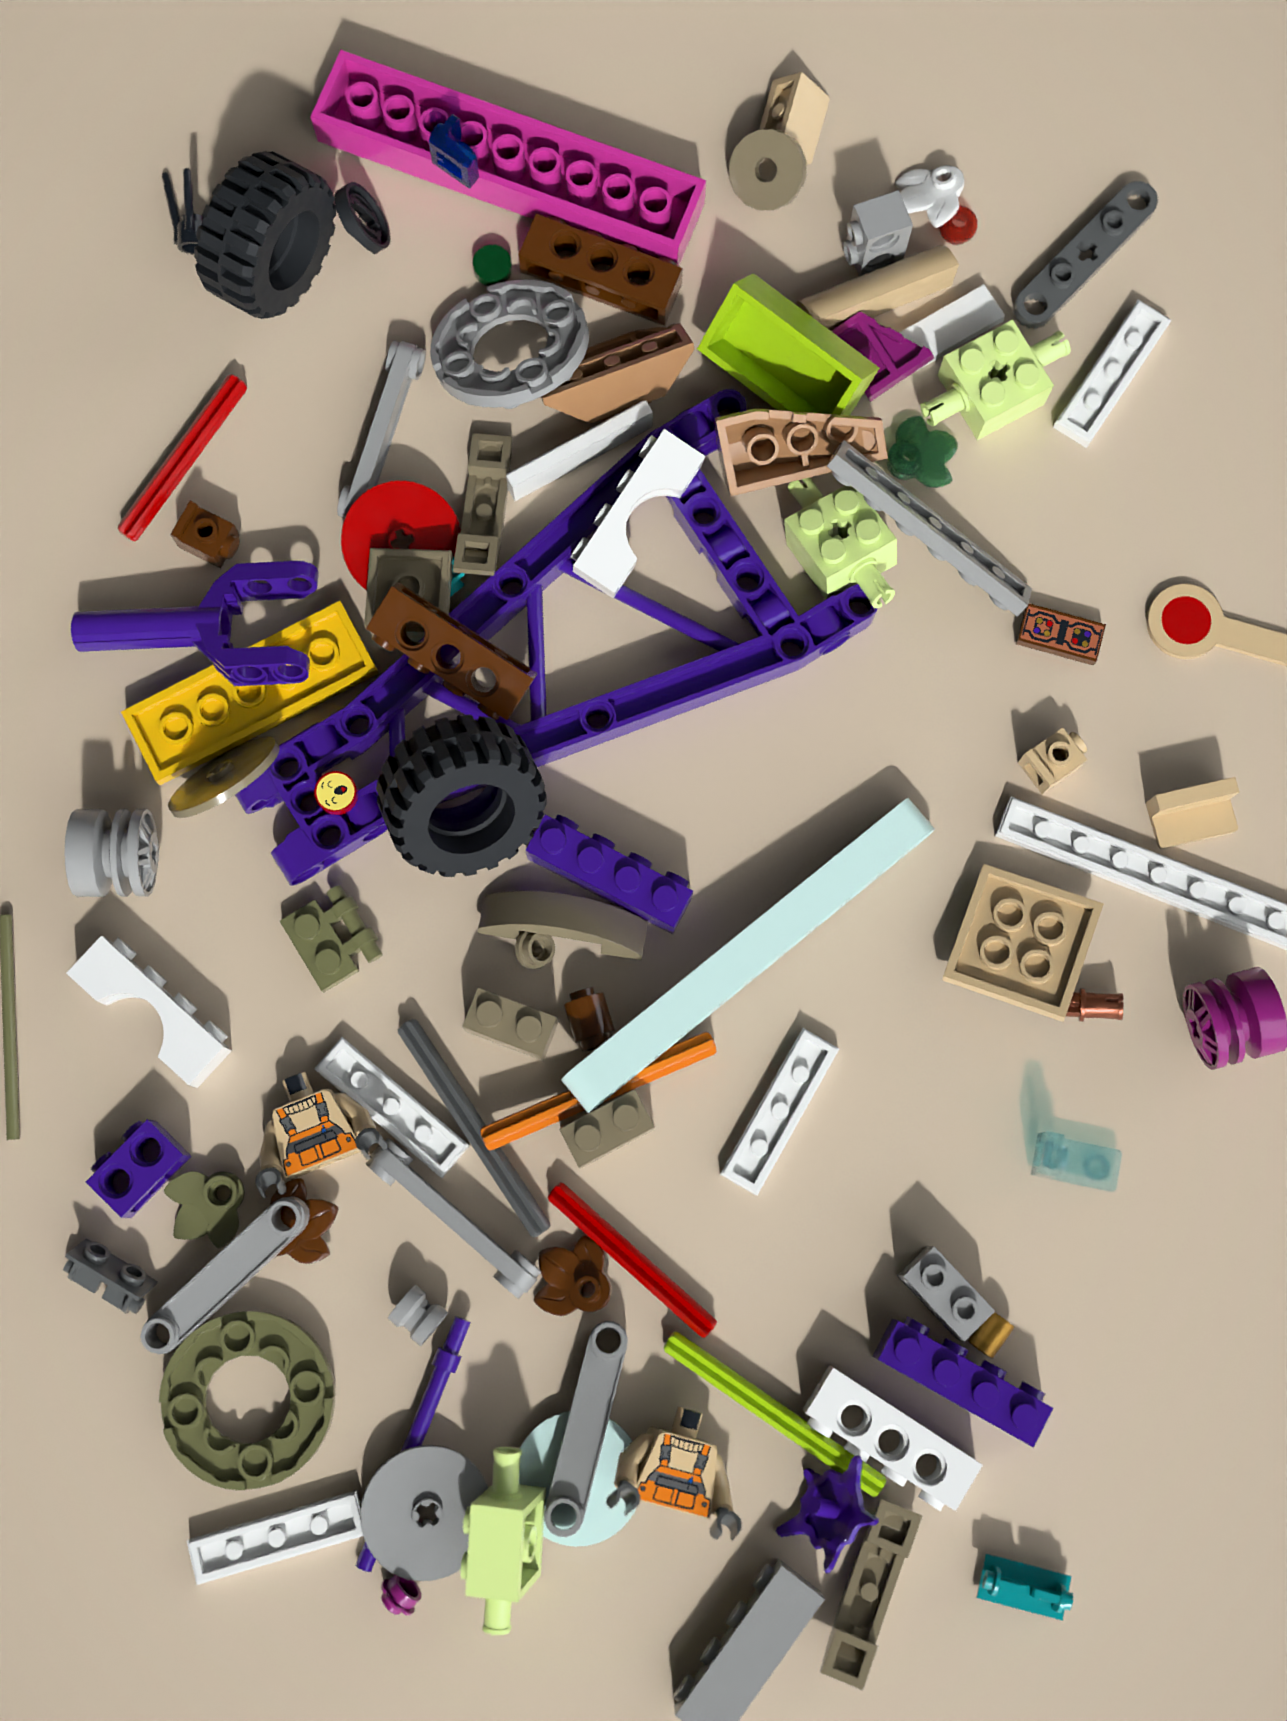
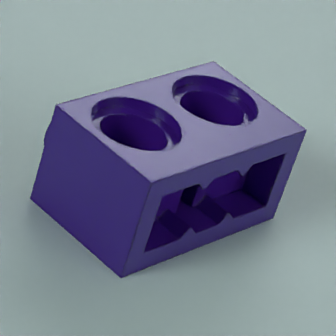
M149 1119L144 1123L141 1121L134 1123L123 1134L121 1139L124 1143L113 1154L107 1152L93 1164L91 1171L94 1174L86 1181L121 1218H132L192 1157L157 1121ZM156 1139L160 1144L161 1151L158 1158L149 1163L144 1158L143 1148L149 1140ZM125 1170L129 1175L130 1183L128 1188L119 1194L113 1188V1177L118 1171Z

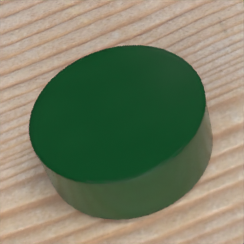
M490 244L481 247L475 253L472 262L473 271L476 279L481 284L489 287L509 280L512 274V261L510 254L505 248Z

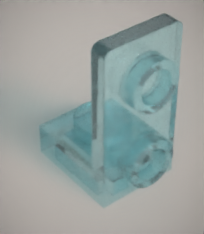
M1049 1131L1038 1133L1031 1170L1032 1176L1108 1192L1116 1190L1122 1158L1120 1150L1065 1139L1064 1134Z

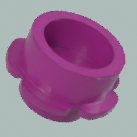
M394 1575L389 1580L384 1579L381 1584L383 1592L381 1600L388 1611L395 1615H399L401 1612L404 1615H412L415 1612L414 1606L421 1600L422 1594L414 1580Z

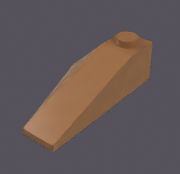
M756 408L715 418L716 444L723 479L730 496L830 473L832 470L827 465L833 452L843 440L871 462L888 458L881 418Z

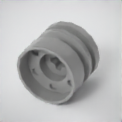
M104 809L74 810L68 820L65 835V868L68 885L72 894L76 897H105L109 893L113 882L116 893L121 897H128L132 890L138 897L149 896L155 886L159 862V844L152 812L148 809H136L131 815L129 810L119 809L115 813L113 822H111L108 812Z

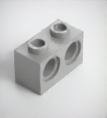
M899 190L853 206L851 220L847 223L848 234L846 241L843 242V251L848 264L855 265L859 276L904 259L913 223Z
M926 1246L897 1275L958 1340L965 1342L995 1312L934 1246Z

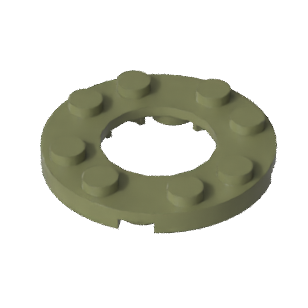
M242 1311L212 1319L193 1331L180 1344L165 1369L159 1393V1403H161L164 1425L163 1432L172 1452L184 1467L198 1478L214 1486L231 1490H247L279 1483L296 1473L312 1459L324 1442L330 1429L335 1408V1385L329 1362L321 1347L307 1331L280 1315L263 1311ZM240 1356H259L274 1363L285 1375L289 1386L290 1409L283 1425L270 1437L256 1443L236 1442L223 1436L212 1424L206 1407L207 1389L214 1374L227 1361Z

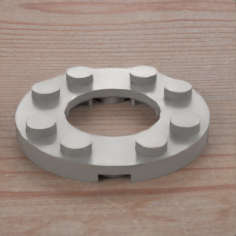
M513 280L486 287L488 294L480 295L470 303L466 298L463 299L444 316L432 338L430 347L431 362L440 384L450 395L468 405L512 409L520 404L544 396L573 376L587 351L589 330L583 309L573 300L572 294L567 290L544 281ZM514 320H527L538 323L548 333L546 347L539 350L540 355L537 358H528L522 361L515 370L510 371L509 367H505L501 372L484 369L483 365H479L474 361L473 354L477 342L483 334L499 324Z

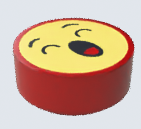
M340 771L328 772L316 783L314 790L315 799L319 806L329 814H345L355 806L358 800L357 786L346 773Z

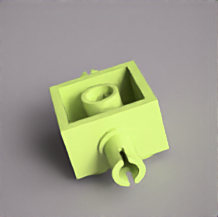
M1011 320L944 356L937 375L946 392L921 404L923 417L926 418L930 415L931 418L926 422L933 427L942 420L960 412L977 440L1045 404L1054 384L1043 367L1070 354L1071 350L1068 340L1066 339L1060 343L1059 340L1063 339L1065 335L1061 331H1057L1050 337L1030 346L1015 322Z
M811 477L802 479L803 484L799 480L790 482L788 491L793 494L803 509L784 519L786 544L824 598L828 599L833 595L836 596L849 587L858 584L874 608L882 607V603L879 600L880 597L885 604L889 603L894 597L895 591L881 573L897 565V538L876 510L870 507L864 500L863 495L852 486H843L824 497Z
M497 1447L493 1450L492 1485L471 1503V1506L467 1507L463 1521L464 1533L469 1534L468 1551H465L463 1554L460 1569L461 1579L466 1580L465 1596L485 1598L484 1625H482V1630L492 1635L510 1633L511 1603H518L541 1576L546 1487L519 1484L522 1450L515 1447Z

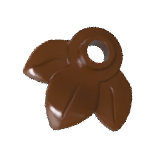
M302 1178L293 1179L285 1183L287 1189L284 1194L280 1195L278 1189L271 1198L270 1205L284 1197H297L306 1203L309 1208L310 1217L305 1229L276 1256L288 1254L299 1263L313 1264L330 1255L329 1247L321 1236L333 1225L339 1208L328 1201L307 1200L304 1180ZM285 1205L281 1211V1220L286 1226L291 1228L295 1225L296 1214L291 1207Z
M583 1235L576 1243L573 1252L560 1247H549L539 1252V1269L544 1280L548 1283L534 1297V1302L540 1309L555 1316H567L577 1309L585 1312H596L608 1303L612 1289L608 1277L603 1273L605 1255L602 1248L591 1238ZM593 1282L595 1292L591 1297L586 1298L583 1295V1287L586 1283Z

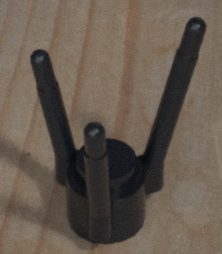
M189 168L183 170L185 215L181 217V221L170 176L167 172H164L162 180L174 230V244L177 245L178 250L194 255V247L198 245V239L196 238L198 226L202 225L204 216L194 214L191 170Z

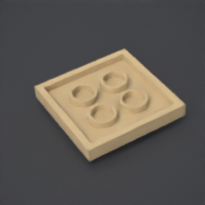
M983 864L947 963L943 981L1064 1022L1104 903Z

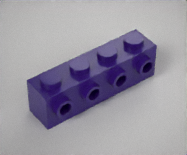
M546 814L544 815L539 828L535 831L525 850L528 860L645 921L674 934L693 895V890L687 888L689 882L686 879L670 871H667L664 876L650 869L652 863L636 853L630 852L627 857L615 851V844L612 841L596 833L591 838L577 831L578 824L562 815L557 814L555 819Z
M908 1316L904 1323L891 1319L872 1357L1034 1448L1054 1409L1042 1402L1046 1395L1045 1393L1023 1381L1019 1388L1004 1380L1007 1372L986 1360H983L981 1366L976 1365L965 1358L968 1353L967 1349L947 1338L944 1339L942 1345L928 1338L927 1335L930 1328Z

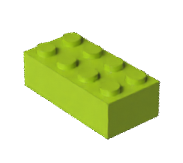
M754 273L732 285L697 347V350L776 410L850 416L880 369Z

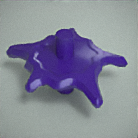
M859 1455L852 1458L848 1469L844 1473L830 1469L821 1475L811 1468L803 1470L808 1488L800 1499V1512L775 1530L779 1537L807 1535L815 1549L823 1548L825 1554L823 1566L826 1573H830L834 1569L844 1546L854 1542L862 1526L877 1525L879 1523L877 1516L868 1513L864 1509V1499L861 1493L863 1461Z

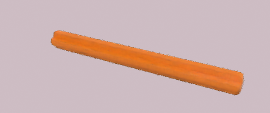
M703 1032L671 1046L604 1102L714 1055L717 1051L712 1036L709 1032ZM567 1090L483 1126L480 1129V1135L485 1147L492 1151L583 1112L585 1109L570 1090Z

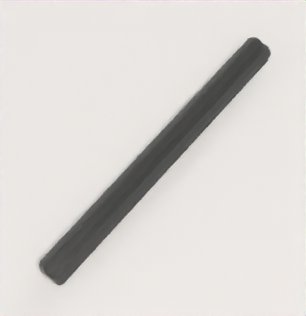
M416 1019L407 1021L397 1029L398 1034L532 1237H538L551 1226L546 1215L501 1147L492 1151L485 1147L480 1135V1129L486 1126V1124Z

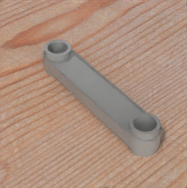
M393 341L389 348L386 360V371L389 374L352 486L346 485L340 495L337 511L340 517L345 518L354 502L367 490L378 485L412 379L419 380L424 368L426 350L419 348L416 344L405 341Z
M390 1138L385 1140L388 1145L386 1150H383L380 1145L376 1147L370 1154L371 1159L365 1163L376 1175L390 1186L396 1180L491 1263L498 1270L493 1277L514 1296L520 1298L524 1292L527 1293L541 1273L531 1261L517 1250L511 1255L507 1253L408 1166L413 1161V1158Z
M290 1196L281 1198L271 1204L147 1320L141 1331L143 1346L149 1352L156 1354H165L179 1347L193 1331L207 1321L305 1229L310 1217L309 1208L306 1203L297 1197ZM285 1205L291 1207L296 1214V1222L293 1228L286 1226L281 1220V1211ZM159 1323L165 1325L169 1330L170 1338L168 1343L162 1342L157 1336V1326Z
M614 1321L599 1323L593 1328L589 1336L544 1512L546 1527L552 1534L558 1537L574 1535L580 1529L584 1520L627 1349L628 1337L626 1331L620 1324ZM613 1329L620 1335L621 1345L615 1352L604 1353L598 1349L596 1338L602 1330ZM567 1503L575 1509L577 1519L571 1528L560 1529L553 1523L551 1517L553 1508L556 1505Z

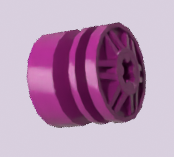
M1258 966L1229 974L1225 984L1218 978H1212L1205 981V984L1197 982L1185 986L1183 1007L1186 1024L1199 1057L1210 1070L1225 1067L1227 1063L1233 1065L1243 1062L1245 1052L1253 1059L1286 1050V1013L1278 990L1264 969Z

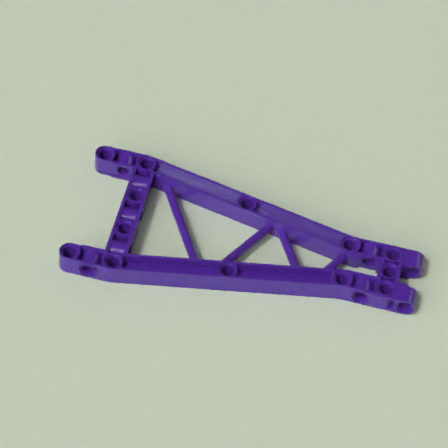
M733 389L719 391L650 432L501 566L494 576H490L449 613L451 617L489 641L527 606L529 668L538 673L530 685L531 721L520 725L510 719L505 720L501 716L495 721L496 723H505L513 728L515 734L521 736L537 767L798 671L822 655L837 649L848 639L872 624L878 608H874L871 605L870 600L858 584L849 587L836 596L829 597L798 616L699 469L680 498L665 497L674 509L675 519L699 554L703 552L717 573L716 581L742 619L746 617L758 637L739 644L622 585L614 599L719 652L547 715L543 591L562 573L599 590L573 572V565L576 561L571 558V555L583 537L591 540L599 528L593 524L594 520L606 503L611 506L614 505L621 494L616 488L628 469L636 472L644 460L638 455L649 437L652 435L658 439L665 429L706 457L717 450L715 418L721 417L718 413L724 409L733 410L735 413L746 411L745 398L738 391ZM701 512L708 513L714 520L708 524H701L694 519V516ZM743 577H750L757 582L758 586L751 590H745L737 584V581ZM509 582H517L523 586L520 592L513 595L505 594L502 591L504 585ZM853 601L863 602L868 607L869 612L865 614L854 613L850 609L849 603ZM425 636L421 638L418 642H422ZM787 642H793L800 647L802 652L797 656H788L782 651L780 646ZM450 644L442 646V659L451 665L459 664L461 659L459 650ZM404 654L346 707L280 744L279 754L268 769L251 784L235 794L246 814L255 813L265 807L273 808L284 801L295 818L299 828L287 834L284 842L275 847L271 852L273 859L289 885H298L310 879L388 830L377 803L378 792L376 787L378 779L358 791V800L355 806L345 814H329L319 804L314 810H301L302 799L307 795L314 794L316 783L323 776L322 773L349 757L353 760L365 753L388 731L389 755L394 757L395 747L403 739L406 740L405 716L427 696L465 715H472L475 720H478L479 716L491 718L478 709L479 703L465 696L460 697L450 692L441 684L444 679L432 671L429 674L418 671L407 662L409 656ZM600 713L607 716L609 722L605 727L596 729L588 725L587 719L593 714ZM365 718L370 721L369 727L365 732L360 734L350 732V726L355 720ZM297 761L299 763L295 774L289 777L280 776V768L285 762ZM476 784L460 788L446 796L439 804L484 788L487 784ZM330 828L340 829L341 837L336 844L325 846L321 843V837L326 830Z

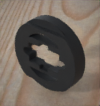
M350 182L338 189L334 197L335 207L347 233L373 254H377L387 248L390 244L389 227L380 207L370 193L355 182Z

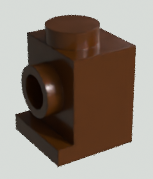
M191 500L170 534L180 549L220 569L226 559L230 560L235 555L240 544V534L233 523L199 507L197 503ZM208 528L213 530L210 536L203 537Z

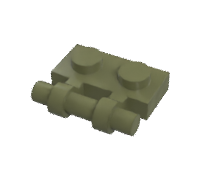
M337 885L327 891L326 894L334 905L328 911L323 912L319 903L313 900L280 920L281 925L323 993L359 972L351 958L352 956L362 951L368 963H371L383 955L376 944L378 937L372 928L365 926L356 911L359 908L353 896H347L341 885ZM343 920L353 936L344 944L333 928V925Z

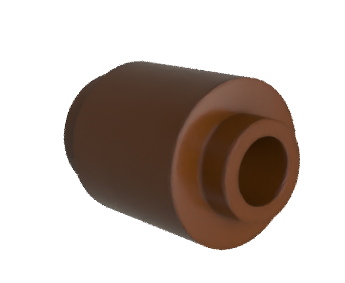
M589 987L569 994L571 1001L564 1004L575 1043H580L582 1052L597 1049L610 1039L612 1032L615 1031L604 993H595L594 988Z

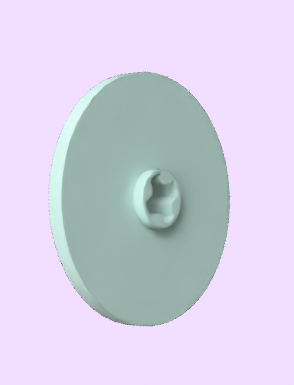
M570 1411L554 1415L540 1423L531 1431L520 1447L522 1456H520L519 1484L546 1487L545 1508ZM611 1419L608 1421L584 1520L580 1529L574 1535L558 1537L549 1531L544 1521L543 1537L566 1546L593 1545L615 1535L634 1514L636 1508L627 1516L624 1515L626 1505L622 1498L612 1509L606 1504L608 1495L616 1489L614 1480L619 1454L632 1442V1439L625 1430ZM560 1503L553 1508L551 1518L556 1527L568 1529L575 1524L577 1514L571 1505Z

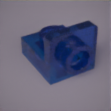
M451 114L444 124L439 123L430 134L429 148L431 161L435 166L470 189L479 179L477 156L470 146L461 141L460 118Z

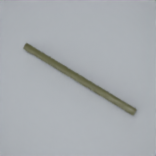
M0 915L7 1140H19L12 915Z

